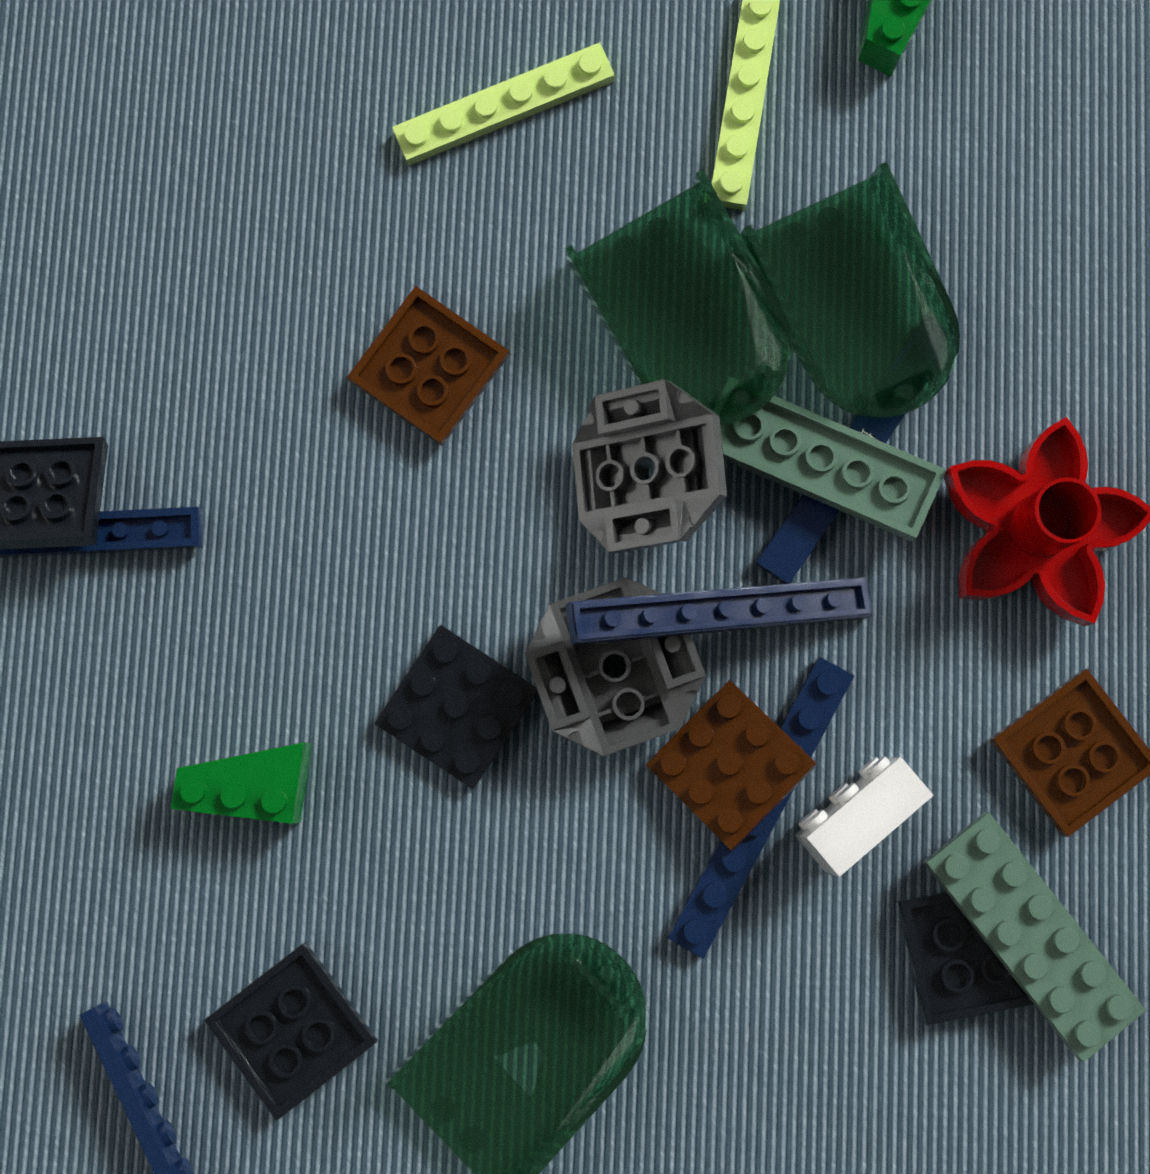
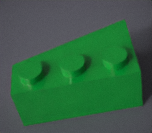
M868 0L858 61L891 77L932 0Z
M302 742L177 768L171 809L289 824L301 823L312 743Z

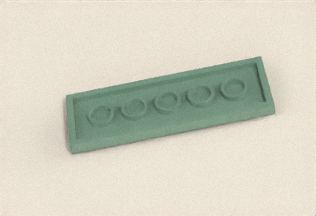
M729 377L713 410L720 417L723 458L725 461L913 543L920 532L947 470L732 377Z
M989 812L981 814L923 861L1077 1060L1083 1063L1146 1011Z

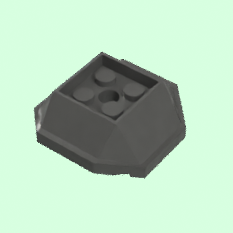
M665 379L595 395L588 409L590 412L580 426L572 443L580 523L611 553H622L688 541L727 497L720 417L673 382ZM654 463V473L649 478V469Z
M624 577L549 604L525 652V656L552 732L604 757L681 729L706 677L691 635L571 645L566 604L570 601L664 593ZM618 657L623 660L626 667L625 673L619 678L607 676L603 671V663L606 659Z

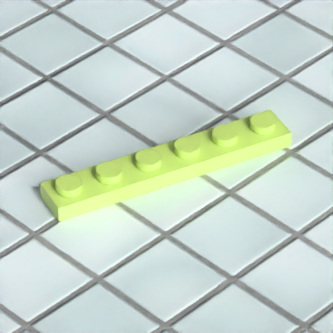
M742 0L708 205L746 210L780 0Z
M599 42L395 125L392 129L409 166L615 81V74Z

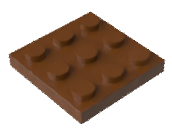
M415 286L349 373L347 379L440 446H443L510 356V352Z
M1088 669L1078 672L989 739L1062 837H1069L1150 775V749Z
M728 680L658 751L646 766L731 851H734L817 766V763L731 680Z

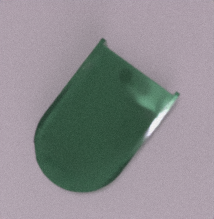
M887 162L880 164L868 179L756 231H754L752 224L744 227L736 243L750 274L787 343L817 389L830 402L844 411L861 417L891 418L921 407L940 392L950 378L949 375L956 355L959 353V323L953 304Z
M703 169L695 174L692 187L578 253H576L572 245L565 248L566 260L641 385L663 379L673 382L720 417V427L740 422L752 416L763 408L781 387L791 356V334L786 316Z
M563 933L534 939L513 951L385 1081L474 1174H539L622 1083L638 1061L647 1032L645 1030L646 1001L642 987L634 971L623 957L608 945L594 938L579 934Z

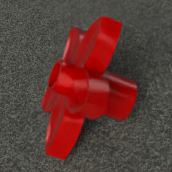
M1067 416L1041 432L1026 447L1020 459L1018 471L1003 463L991 460H971L950 466L944 475L949 497L956 509L966 520L986 530V535L979 538L970 547L963 559L959 572L958 599L982 601L999 598L1022 587L1031 579L1038 597L1048 609L1065 620L1085 627L1095 624L1104 602L1105 580L1103 569L1094 552L1106 551L1119 546L1143 531L1150 522V506L1139 497L1125 490L1108 486L1091 488L1085 483L1088 471L1087 451L1080 434Z

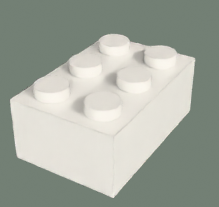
M884 756L881 759L875 757L859 770L862 778L856 783L850 785L845 783L828 797L832 803L827 808L820 811L814 809L798 823L802 829L795 834L796 838L826 873L840 877L934 796L901 757L886 758Z

